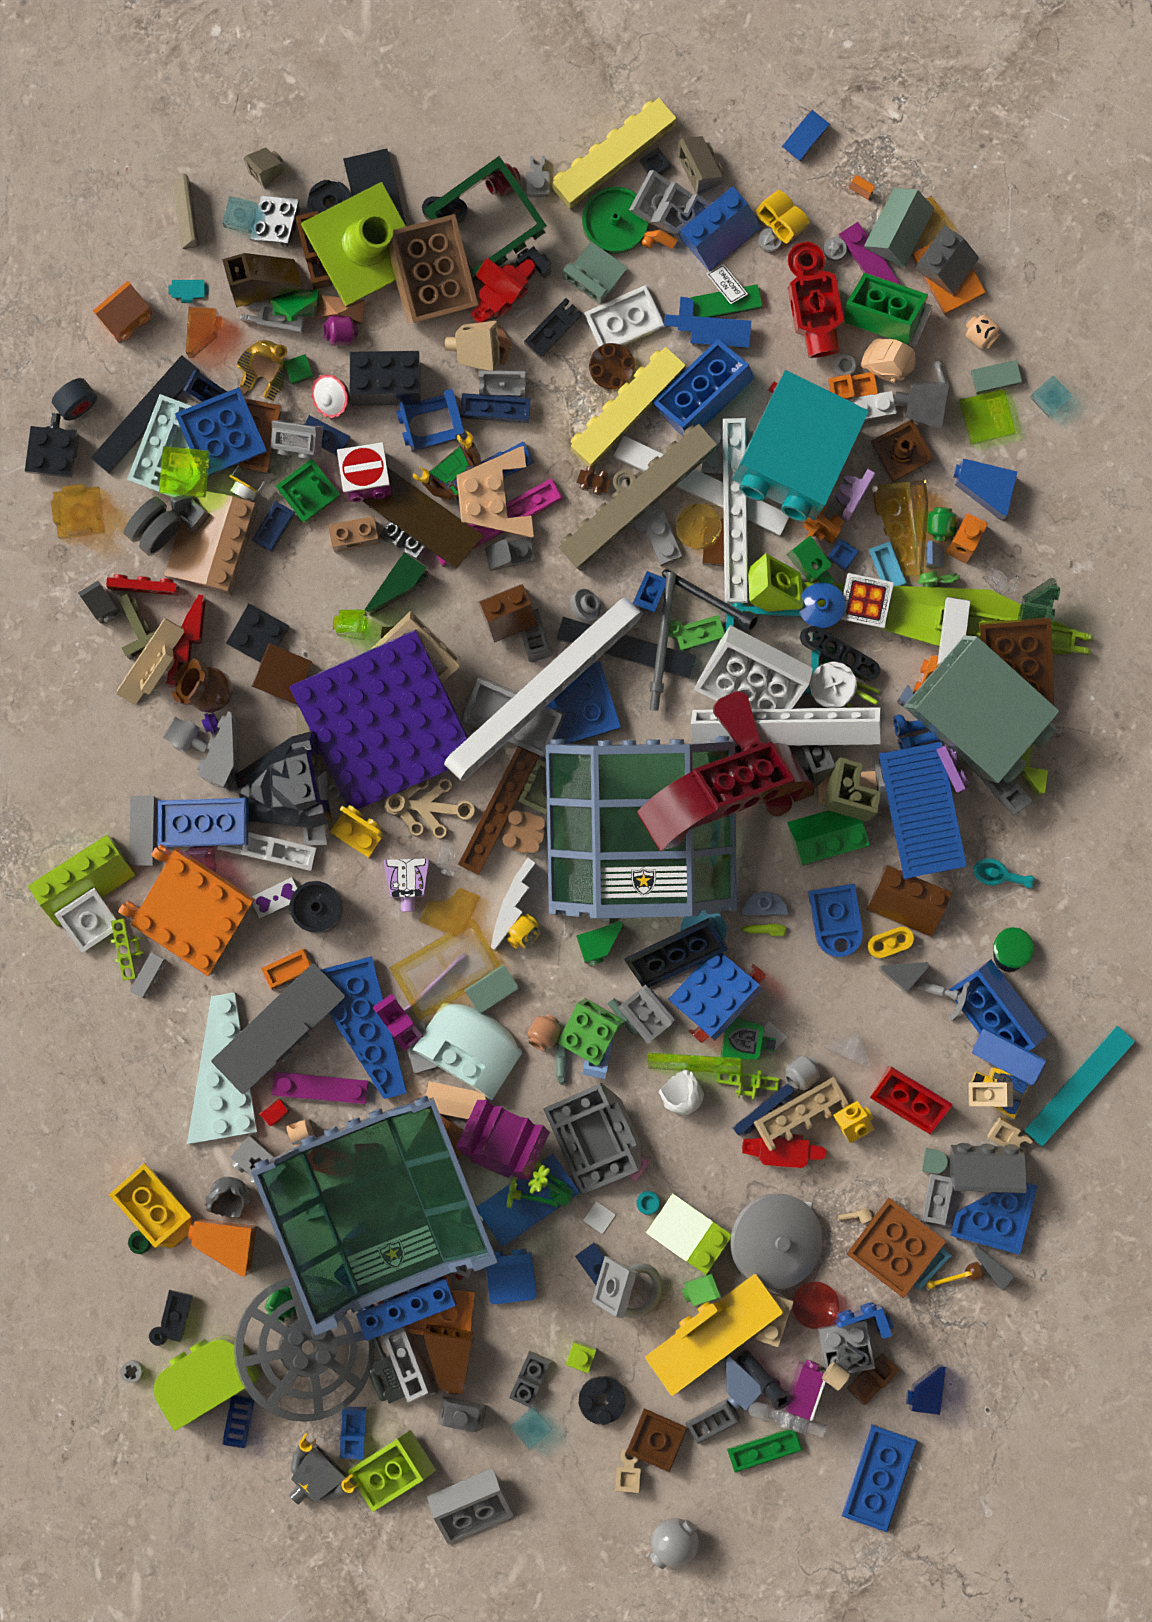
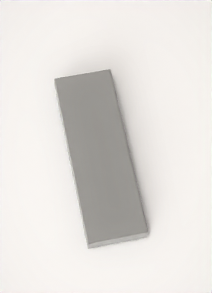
M131 796L129 866H154V857L151 854L154 851L155 796Z

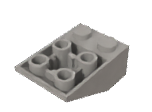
M228 711L226 716L222 715L217 726L220 730L217 736H212L207 747L209 753L206 758L203 757L200 760L197 770L199 771L198 775L202 779L230 791L235 775L239 772L237 718Z

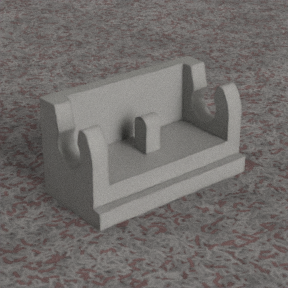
M479 370V394L525 398L526 373L525 371Z

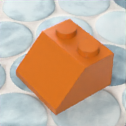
M126 281L93 310L99 322L118 343L121 340L125 341L130 338L133 330L139 325L143 326L151 318L150 315L153 314L148 304L129 281Z

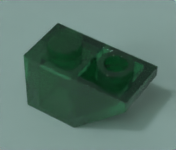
M1054 578L1048 579L1022 596L1018 620L1050 617L1051 623H1053L1055 609L1052 608L1054 600H1058L1060 595V587H1058Z

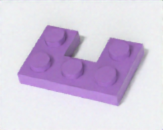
M946 746L936 749L956 792L960 794L968 790L966 785L970 784L963 770H958L956 764L960 761L953 749H948Z

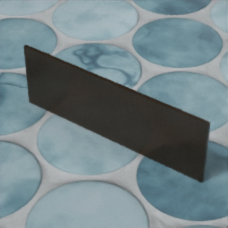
M388 468L392 495H387L382 499L368 498L362 502L457 569L484 535L467 523L461 522V519Z

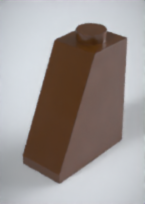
M430 1324L426 1325L424 1340L439 1390L450 1395L463 1394L473 1332Z

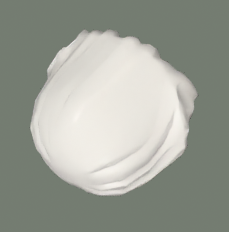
M686 1069L676 1073V1076H672L659 1090L664 1107L683 1116L696 1111L702 1104L704 1097L697 1077L692 1071L690 1072Z

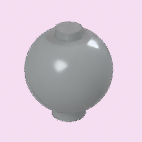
M671 1518L661 1522L655 1528L651 1538L653 1552L650 1558L652 1562L661 1569H664L666 1566L673 1568L682 1567L690 1563L696 1556L699 1548V1538L695 1525L689 1520L685 1521L679 1518Z

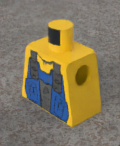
M991 1068L988 1076L976 1071L971 1082H1013V1107L993 1108L1008 1118L1015 1119L1029 1084L998 1068Z

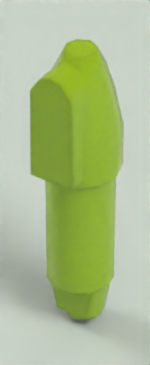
M769 923L747 925L741 930L742 932H749V934L784 936L786 926Z

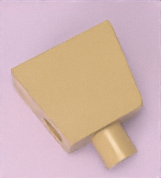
M497 321L462 325L457 330L455 337H446V351H457V361L461 365L494 371L500 364Z

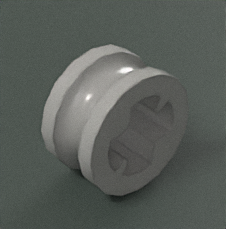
M128 1361L122 1366L120 1375L125 1382L134 1383L142 1377L143 1367L138 1361ZM129 1365H131V1368L134 1366L137 1368L136 1378H133L132 1375L130 1377L127 1376L126 1373L129 1371Z

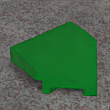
M299 289L292 293L275 296L270 299V305L273 306V315L287 316V320L291 322L296 321L297 316H314V307L317 306L319 293L318 290Z

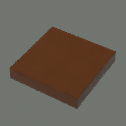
M268 643L251 687L295 704L296 700L289 687L306 678L312 661Z
M644 1408L625 1454L670 1473L688 1427Z

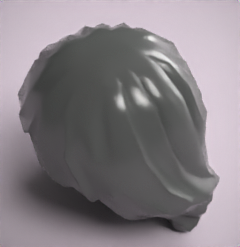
M222 1177L216 1180L206 1196V1203L204 1205L207 1212L216 1215L220 1214L221 1216L225 1215L226 1217L242 1218L248 1205H250L246 1184L234 1177Z

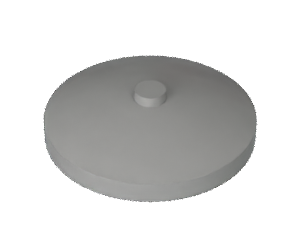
M781 1193L763 1195L750 1202L740 1212L734 1223L731 1233L733 1260L745 1278L748 1279L752 1275L757 1274L767 1289L778 1290L792 1287L804 1280L816 1266L822 1250V1229L813 1210L802 1200Z

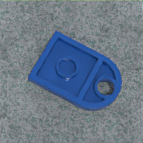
M855 884L808 891L815 938L820 949L833 957H845L855 952L860 946L863 937ZM839 938L847 942V949L844 952H839L834 947L835 941Z

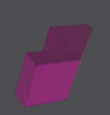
M390 994L373 1007L404 1051L423 1037L393 994Z

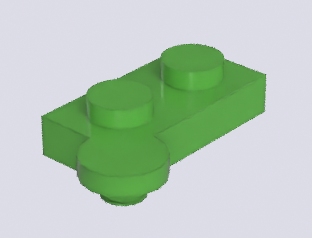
M716 615L685 626L677 620H671L668 637L677 639L680 651L721 640L725 633L720 617Z

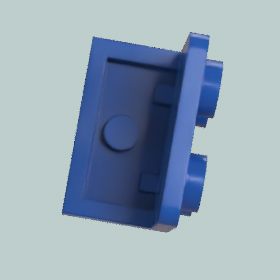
M526 1248L512 1250L513 1254L503 1255V1251L494 1252L498 1263L485 1267L491 1304L528 1301L536 1298L532 1252H527Z
M874 1302L861 1305V1310L855 1312L851 1311V1309L838 1313V1318L834 1319L835 1324L840 1328L873 1317L878 1334L883 1339L892 1336L890 1330L894 1329L890 1315L884 1313L883 1308L879 1304H874Z

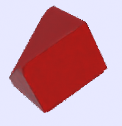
M277 1099L259 1114L270 1127H273L288 1115L290 1110L281 1099Z

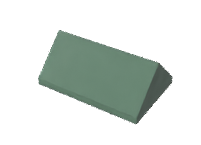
M893 188L863 248L905 268L935 208L917 189Z

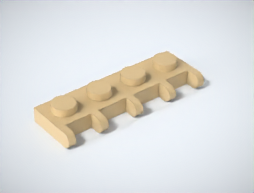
M832 1077L754 1121V1124L767 1148L772 1151L775 1149L772 1139L783 1134L786 1140L789 1141L793 1139L790 1132L791 1128L803 1123L804 1127L808 1130L812 1128L809 1120L812 1116L822 1112L825 1118L831 1117V1112L828 1107L838 1101L842 1108H846L849 1104L835 1078Z

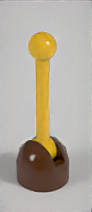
M979 1262L967 1265L964 1273L936 1281L929 1280L926 1283V1287L933 1289L936 1285L965 1277L972 1282L984 1280Z

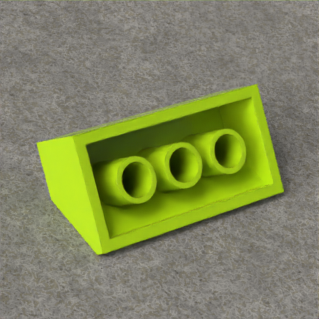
M105 835L29 884L28 888L41 908L58 927L61 923L55 916L56 912L94 887L99 895L104 897L135 877L136 874L131 866H129L113 838Z

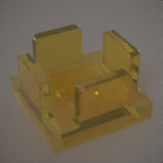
M71 485L61 487V491L53 492V500H51L53 523L57 526L59 539L105 533L99 486Z

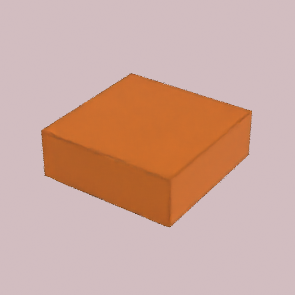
M855 175L849 189L869 200L875 185Z

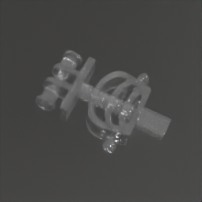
M754 1402L749 1406V1414L762 1419V1421L768 1422L774 1419L780 1427L802 1434L808 1433L820 1438L825 1436L827 1424L815 1420L810 1421L788 1413L785 1409H781L778 1412V1410H774L771 1404Z

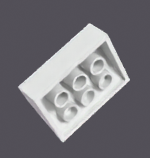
M730 625L717 645L694 690L715 701L732 692L740 691L748 696L751 709H792L808 687L813 668Z

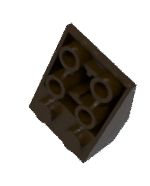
M242 253L222 259L236 308L271 299L285 293H292L303 288L294 259Z

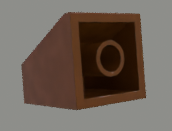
M523 584L477 602L494 643L537 626L532 604Z

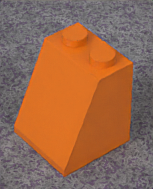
M207 1219L196 1220L193 1225H190L188 1239L192 1240L191 1246L240 1276H247L251 1273L256 1225Z

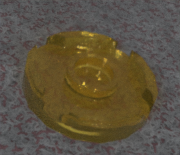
M690 504L681 511L676 521V534L680 541L689 548L696 550L705 549L714 544L719 538L722 529L719 514L708 504Z

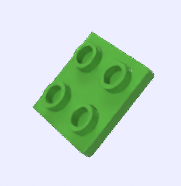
M584 998L577 1003L558 1040V1044L597 1066L600 1064L615 1033L622 1029L625 1020Z

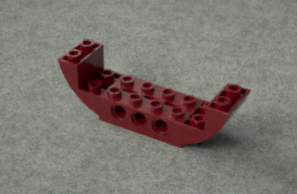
M771 741L694 768L692 772L677 779L654 795L637 811V814L661 852L680 845L690 829L786 794H790L794 802L813 796L815 788L790 747L786 744L772 743Z

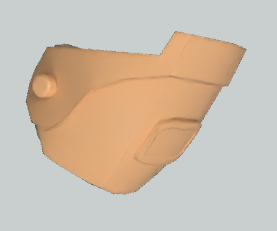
M874 339L863 355L861 366L862 368H867L883 380L896 383V381L904 380L914 370L916 363L915 352L913 348L897 340Z

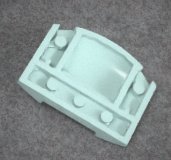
M161 394L159 395L127 481L172 498L187 494L198 484L202 476L197 465L193 467V465L195 466V461H191L193 458L175 416V413L191 407L190 405ZM171 453L187 454L188 456H185V455H176V456H180V457L182 458V460H183V456H184V460H186V457H187V467H186V468H185V467H175V466H186V461H178V462L175 461V460H181V459H178L179 457L176 458V456L174 457L175 454H172V457H171ZM170 457H171V459H174V458H175V460H171V465H175V466H170Z
M442 1003L423 1032V1037L418 1040L412 1049L490 1100H493L522 1054L513 1036L491 1016L484 1012L480 1014L477 1009L467 1005Z

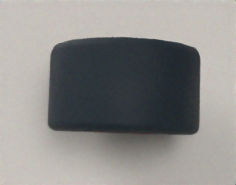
M77 378L63 385L54 394L51 403L64 420L71 421L79 418L91 409L97 401V395L84 378Z

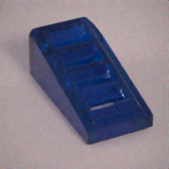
M236 1395L231 1397L222 1445L238 1448L247 1447L255 1404L252 1398ZM235 1404L247 1405L249 1407L248 1410L235 1408ZM240 1414L246 1415L247 1417L246 1420L233 1418V1415ZM232 1423L245 1425L244 1430L231 1428ZM230 1433L243 1435L242 1439L230 1438Z

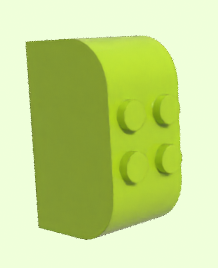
M223 1335L209 1342L203 1339L189 1348L191 1353L188 1355L184 1351L169 1361L171 1365L158 1375L154 1384V1397L174 1432L245 1389L235 1365V1337ZM244 1345V1357L250 1356ZM257 1365L246 1366L252 1382H256L262 1376Z

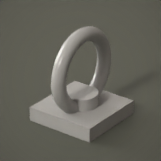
M605 1256L592 1302L615 1317H643L651 1312L659 1302L662 1293L661 1276L649 1264L637 1263L627 1267L613 1257ZM646 1273L653 1282V1291L649 1300L639 1308H628L627 1305L636 1274Z

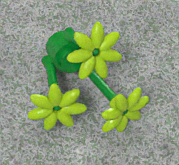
M537 1161L534 1168L535 1171L533 1172L535 1179L528 1183L531 1187L530 1193L533 1194L536 1190L540 1192L542 1187H547L550 1189L549 1197L551 1199L521 1193V1190H516L517 1178H514L509 1186L510 1192L507 1195V1207L512 1208L513 1199L520 1200V1198L550 1204L556 1208L559 1204L565 1207L572 1198L573 1189L567 1187L566 1183L560 1181L549 1172V1168L545 1169V1166H541L542 1163ZM546 1177L552 1180L555 1184L553 1185L549 1183Z

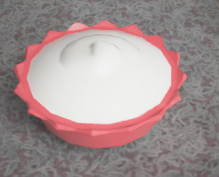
M320 375L319 379L314 380V385L311 387L313 392L311 397L314 400L313 405L317 407L318 412L322 413L324 417H330L331 419L339 417L341 413L345 412L349 402L348 388L335 375Z

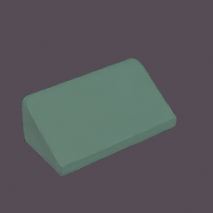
M503 964L466 988L465 992L481 1014L518 990L519 987Z

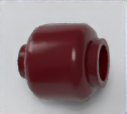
M505 163L519 183L520 174L517 168ZM500 169L485 179V185L492 195L495 194L498 197H503L515 191Z

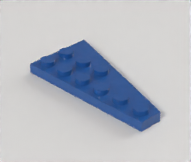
M370 956L320 969L345 995V998L329 1012V1015L354 1051L383 1099L407 1093L393 1035L373 1009L375 1005L383 1000L373 957Z

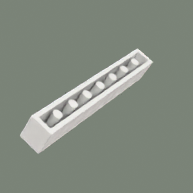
M880 708L752 709L760 742L763 743L772 741V743L795 746L881 744ZM713 710L692 711V743L710 742V740H715V736H729V740H733L715 717Z

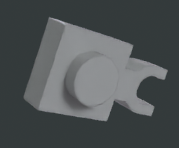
M530 156V167L533 172H526L527 197H550L549 171L542 172L545 167V156H542V162L539 165L534 164L533 156Z

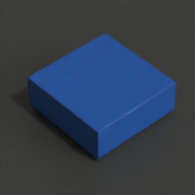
M840 538L827 559L846 571L859 551Z

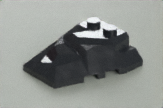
M315 731L291 736L235 775L239 798H249V821L304 828H314L333 823L328 800L319 799L311 756L319 754Z

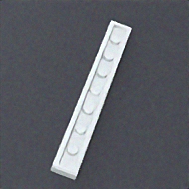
M731 418L722 420L725 602L728 604L735 602L748 604L747 496L739 490L740 484L731 480L746 450V418Z
M623 436L614 454V458L644 472L649 468L648 464L652 459L657 456L660 458L664 454ZM695 469L675 486L723 509V482ZM747 497V521L780 536L789 517L776 507Z

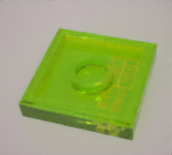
M1005 389L959 400L970 445L1016 434Z
M163 446L159 493L206 497L210 451Z

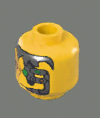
M529 914L520 915L507 932L508 938L506 941L515 949L518 947L529 948L540 935L539 923Z

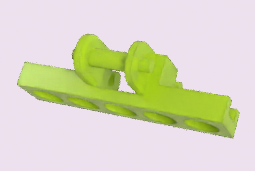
M124 918L112 920L111 925L114 939H111V943H115L118 955L115 962H119L123 981L135 979L136 973L133 956L141 957L140 954H144V951H140L138 941L141 940V937L134 935L130 939ZM115 923H122L123 929L117 931ZM118 934H123L124 937L118 938ZM134 941L136 952L131 953L129 942ZM125 945L128 948L126 954L119 952L120 946ZM129 960L130 964L124 965L123 961ZM126 968L131 969L132 975L130 977L126 976Z
M738 1067L737 1072L718 1070L717 1083L739 1086L738 1090H735V1094H738L737 1098H740V1095L752 1096V1100H754L755 1096H758V1093H755L756 1088L778 1091L779 1078L761 1076V1070H758L757 1075L741 1073V1067ZM728 1074V1081L721 1080L720 1075ZM733 1075H737L736 1082H732ZM745 1076L752 1078L750 1085L744 1084L743 1079ZM760 1079L764 1080V1084L762 1086L760 1085ZM768 1080H774L775 1086L769 1087L766 1083ZM742 1086L752 1087L753 1091L741 1090Z

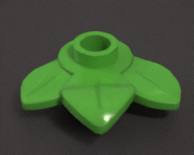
M937 571L918 574L919 580L917 582L918 584H923V587L937 585V581L942 583L956 582L960 579V575L957 576V573L938 576Z

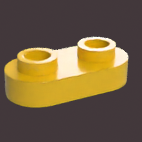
M907 927L894 928L873 936L868 941V952L875 958H884L908 949L913 944L914 936ZM899 934H902L905 937V941L903 943H899L897 941V936ZM877 942L883 944V949L881 951H877L875 949V944Z

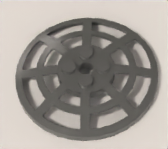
M301 1276L304 1283L321 1284L336 1290L331 1302L309 1297L312 1305H318L327 1310L342 1301L344 1296L347 1298L352 1295L344 1287L333 1281L315 1276ZM290 1277L265 1288L254 1297L245 1309L235 1334V1365L245 1390L264 1410L290 1421H316L333 1416L345 1409L363 1390L374 1362V1340H368V1361L365 1372L360 1379L351 1370L356 1358V1342L366 1340L363 1332L354 1333L348 1318L344 1315V1319L341 1322L347 1332L346 1335L335 1337L330 1329L315 1336L294 1280ZM283 1287H290L293 1300L280 1305L270 1316L258 1309V1306L272 1293ZM295 1307L298 1321L293 1322L288 1327L277 1321L281 1314ZM251 1317L264 1324L259 1337V1354L244 1357L245 1333ZM270 1329H273L281 1335L279 1349L267 1352V1338ZM305 1341H310L313 1344V1352L310 1355L305 1354L302 1350V1345ZM349 1344V1357L344 1367L335 1360L337 1346ZM281 1359L283 1365L288 1370L282 1381L273 1373L269 1361ZM261 1363L266 1377L276 1387V1390L268 1400L254 1386L246 1366ZM328 1368L340 1375L331 1385L321 1389L319 1375L328 1370ZM296 1376L309 1377L312 1392L298 1391L290 1388V1385ZM345 1380L355 1387L351 1395L342 1403L324 1411L323 1396L335 1391ZM284 1394L298 1399H313L314 1413H292L276 1405Z

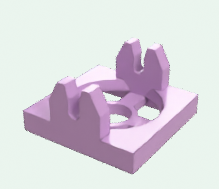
M867 469L862 480L855 476L845 475L843 479L848 484H840L838 488L841 493L835 494L837 501L846 507L841 519L846 522L850 521L875 476L874 472Z

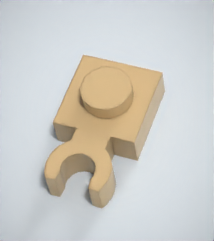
M999 1116L987 1134L988 1139L1003 1147L1008 1144L1022 1147L1024 1154L1026 1150L1020 1145L1021 1142L1027 1141L1030 1144L1033 1142L1028 1134H1019L1021 1131L1019 1126Z
M622 1450L620 1459L624 1465L623 1467H616L615 1492L638 1494L641 1469L634 1468V1464L638 1459L627 1460L625 1457L626 1451Z

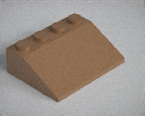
M455 214L393 230V237L387 248L407 323H415L478 306Z
M192 489L189 495L195 496L198 499L197 502L210 515L197 532L191 530L182 521L164 576L231 596L258 507L254 502L237 497Z

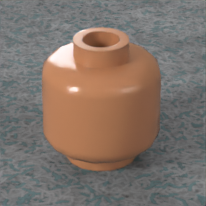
M551 1015L536 1017L527 1032V1036L530 1039L529 1043L541 1051L552 1049L562 1034V1029L558 1025L559 1021Z

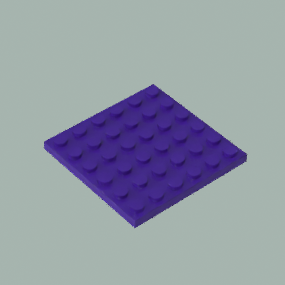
M417 629L289 687L310 731H315L317 745L347 807L350 805L356 810L449 770L444 765L446 759L468 739Z

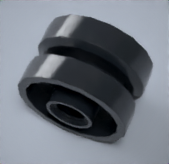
M309 881L300 885L292 894L289 903L290 915L294 922L301 929L314 934L325 933L333 929L339 923L343 914V901L339 893L329 884L321 881ZM319 903L320 909L313 911L312 904Z

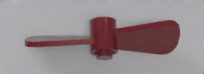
M735 691L715 702L713 713L741 749L740 752L765 744L760 742L749 698L745 693ZM786 794L765 802L767 811L775 817L790 811L792 808L790 795Z

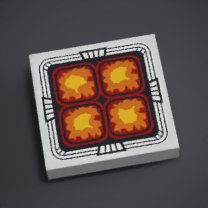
M848 573L843 592L845 612L841 620L884 629L894 582Z

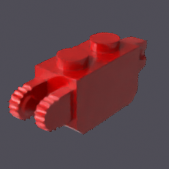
M529 259L523 261L516 269L512 265H505L502 270L523 286L522 293L517 298L518 300L524 298L528 293V281L535 274V263ZM485 285L479 290L480 302L471 313V317L477 323L487 322L492 317L497 319L500 315L505 316L512 306Z
M792 1134L793 1139L789 1141L786 1138L780 1137V1135L772 1139L775 1145V1149L772 1151L767 1148L761 1136L760 1138L743 1139L742 1141L743 1154L759 1157L762 1164L769 1166L803 1168L807 1165L808 1159L822 1160L823 1158L825 1159L827 1154L822 1146L809 1145V1140L804 1139V1135Z

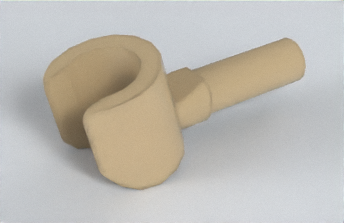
M868 1208L838 1215L839 1221L859 1217L862 1224L873 1218Z

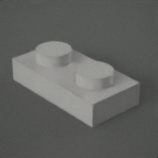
M930 1173L921 1217L922 1221L941 1225L946 1224L953 1189L951 1178Z

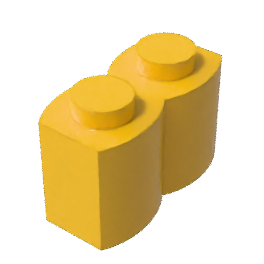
M779 189L762 201L756 210V214L761 221L771 227L775 235L786 244L802 233L810 223L805 212L794 206L790 197Z

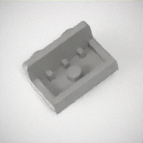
M646 985L618 1007L647 1043H650L675 1022L669 1009L660 1003L655 992Z

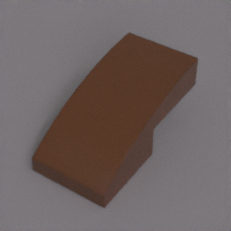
M883 1353L874 1360L875 1369L864 1370L847 1387L862 1405H866L900 1371Z

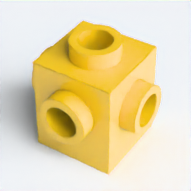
M858 1101L833 1115L840 1130L850 1144L874 1130L871 1120L874 1118L867 1107L862 1108Z

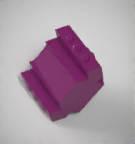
M477 1100L456 1147L464 1155L471 1157V1162L507 1178L511 1175L518 1179L529 1180L550 1132L544 1125H535L529 1118L515 1115L502 1106H493L488 1100Z

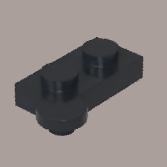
M169 1290L161 1327H154L149 1333V1340L153 1345H163L167 1339L182 1342L193 1298L192 1294Z

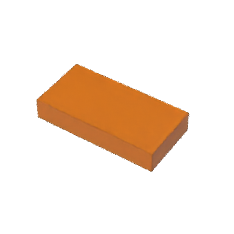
M303 948L261 969L272 990L296 979L311 965V962Z

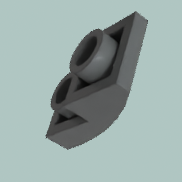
M390 521L387 522L379 535L381 539L419 562L428 550V548Z
M529 1350L509 1398L531 1408L551 1360Z

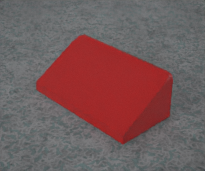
M489 258L484 260L477 272V278L509 304H513L522 293L523 286Z

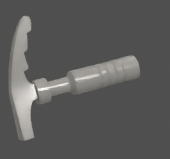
M923 981L918 982L917 990L939 996L946 995L957 1000L956 1008L949 1017V1020L952 1021L959 1014L967 1000L970 983L966 982L964 984L962 993L957 990H946L945 987Z

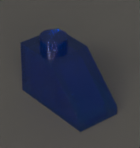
M943 1364L934 1366L912 1384L911 1390H907L906 1404L909 1405L911 1411L940 1415L946 1370Z

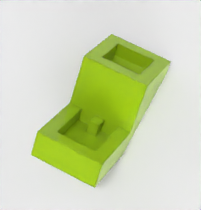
M1031 744L1021 756L1026 761V764L1020 774L1036 795H1043L1046 789L1048 770L1030 767L1033 746Z

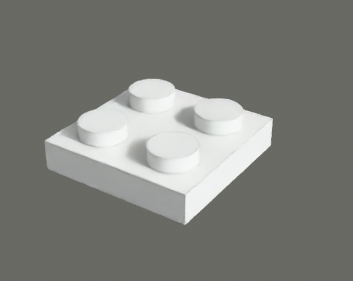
M95 887L55 913L56 918L81 953L113 933L111 921L117 920ZM119 922L115 923L117 930L121 928Z

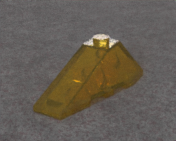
M926 479L872 486L876 513L883 520L885 525L884 533L891 540L903 575L923 574L929 504Z

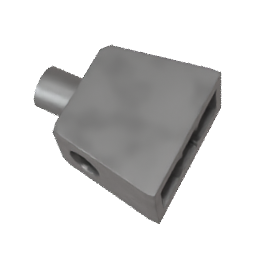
M911 383L910 393L896 391L894 405L907 407L906 418L942 429L949 383Z
M442 1397L438 1421L444 1427L477 1432L483 1428L487 1405Z

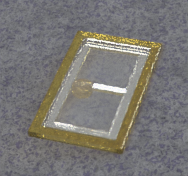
M473 918L390 966L389 969L418 1020H421L464 995L466 988L500 967L501 964L476 920Z

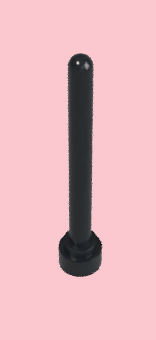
M664 569L662 571V577L666 578L667 572L672 571ZM676 574L675 584L734 617L743 629L750 632L756 626L759 618L757 614L751 611L742 612Z

